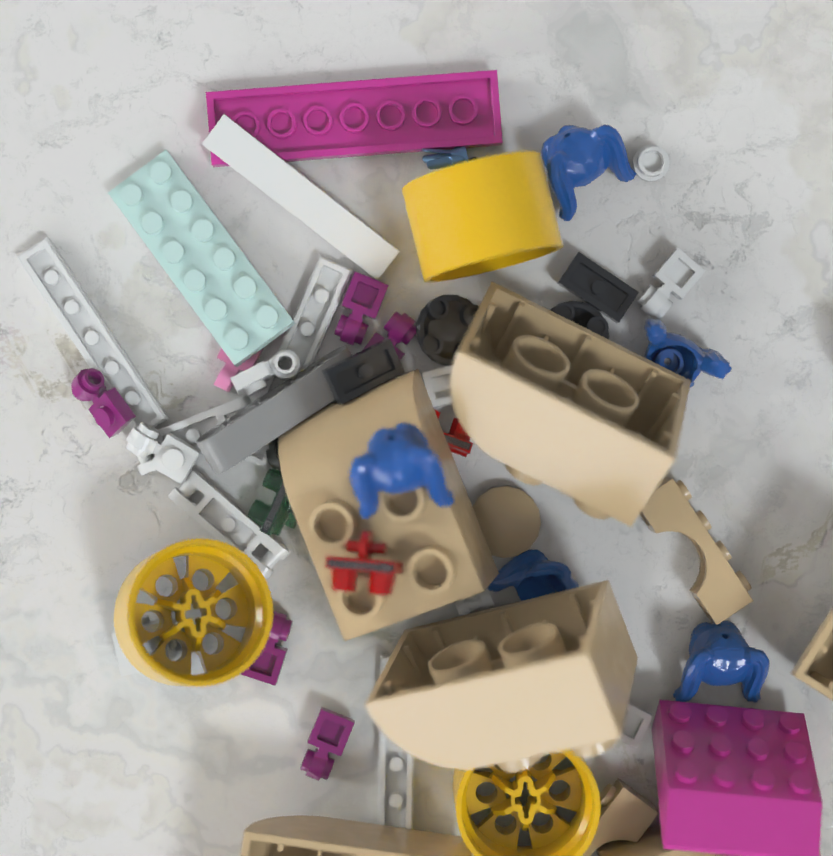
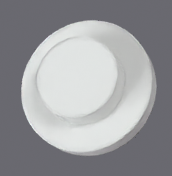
M657 145L643 146L634 155L633 170L644 181H657L667 173L669 157L666 151Z

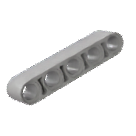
M342 346L328 353L299 372L293 379L280 384L198 438L196 444L215 474L222 473L235 466L334 401L335 398L322 370L352 356L348 347Z

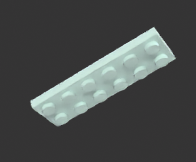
M164 150L108 192L236 367L240 366L296 324L167 150Z

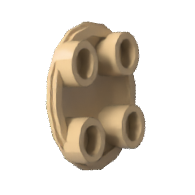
M509 486L493 487L480 495L473 505L491 555L501 558L518 556L530 549L538 538L541 526L539 509L533 499L522 490Z

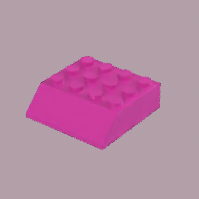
M659 700L652 725V738L663 849L734 856H819L823 802L804 713Z

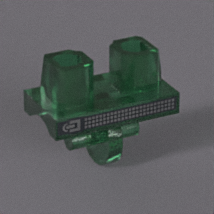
M269 469L262 486L276 492L275 498L271 505L256 499L249 510L248 517L261 526L259 531L267 535L274 534L279 536L284 524L295 529L298 522L288 500L281 472Z

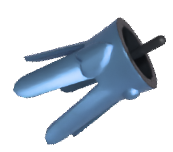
M465 146L455 147L453 150L422 148L424 152L440 153L423 156L422 159L427 163L429 169H443L478 159V157L468 158Z

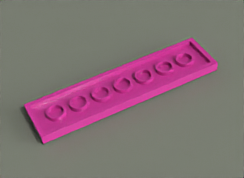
M497 70L206 92L209 133L223 114H225L285 162L422 152V148L448 150L465 146V148L500 146L503 143ZM211 152V165L213 168L229 166Z

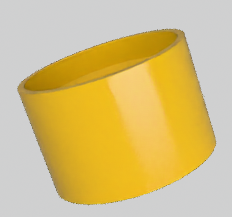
M510 152L463 162L421 176L402 188L423 279L426 283L455 280L507 268L546 256L563 248L542 157L539 152Z
M202 538L174 543L141 561L122 583L114 607L116 637L128 661L148 678L171 686H212L240 675L261 654L269 638L273 621L271 592L263 573L253 560L230 544ZM186 556V574L182 579L179 577L174 557ZM196 571H202L208 577V586L204 591L198 590L193 585L192 578ZM230 572L238 584L221 593L219 589L215 588ZM159 577H166L172 583L173 589L168 597L161 596L156 590L155 584ZM139 590L155 600L154 604L148 605L136 602ZM220 599L227 601L231 607V613L227 619L220 618L215 611L216 604ZM191 604L193 609H200L201 616L195 618V624L191 618L186 619L185 611L191 609ZM147 611L154 612L159 618V626L154 632L145 630L142 625V617ZM172 611L175 612V619L177 621L175 624L172 621ZM226 625L245 628L241 642L222 632V630H225ZM207 634L214 635L218 641L217 650L213 654H208L202 647L203 638ZM158 636L161 641L150 655L143 644ZM171 640H176L182 647V655L176 661L170 660L165 652L166 645ZM191 652H195L199 656L204 673L191 675Z
M572 749L549 753L548 758L543 763H535L531 767L517 772H505L501 770L499 764L488 766L493 770L492 773L487 771L479 772L475 769H454L453 794L458 828L466 846L474 856H582L592 843L599 825L600 795L596 781L584 757L574 755ZM566 757L574 764L563 770H552ZM515 776V780L510 782L509 780ZM557 780L567 782V788L564 792L553 794L549 791L553 782ZM490 782L494 784V792L488 796L478 794L476 789L481 783ZM524 782H526L530 793L526 806H522L519 796L522 795ZM556 806L576 812L570 823L556 813ZM490 807V814L476 825L470 815ZM537 813L549 814L550 819L546 824L540 826L532 823ZM511 814L514 816L513 822L508 826L502 827L495 823L499 815ZM520 828H522V831H529L530 846H517Z

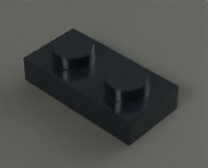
M580 252L576 254L557 283L585 303L593 306L615 323L620 322L639 293Z
M384 339L322 370L336 403L341 405L405 372L391 339Z

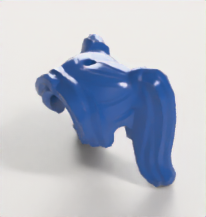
M565 125L560 128L558 134L548 138L542 145V159L547 168L551 188L560 204L559 217L564 221H570L576 213L575 187L590 184L601 176L607 168L610 169L618 180L623 182L633 180L636 172L630 166L621 135L610 125H601L593 130L574 125Z
M650 318L645 321L644 329L649 344L644 358L690 380V387L694 386V380L700 372L723 379L731 371L732 368L729 362L721 353L713 349H702L683 335L666 332V326L660 319ZM666 358H670L669 364L664 363Z
M400 423L396 428H381L377 430L368 442L367 453H363L352 461L349 474L354 493L360 503L358 511L363 519H368L376 514L379 506V491L398 494L425 486L430 498L438 506L449 507L451 504H454L453 493L446 487L444 472L438 456L432 449L427 447L429 444L425 435L413 424Z
M527 550L506 563L498 571L499 574L487 589L498 592L514 586L521 601L577 588L579 585L571 576L568 566L561 562L548 560L539 550Z
M722 621L718 625L708 622L700 623L691 633L689 659L683 670L681 686L673 693L675 701L687 702L691 700L697 693L701 682L711 686H726L741 682L744 698L748 702L757 703L758 700H761L760 691L768 675L769 659L763 650L749 647L734 623L730 621Z

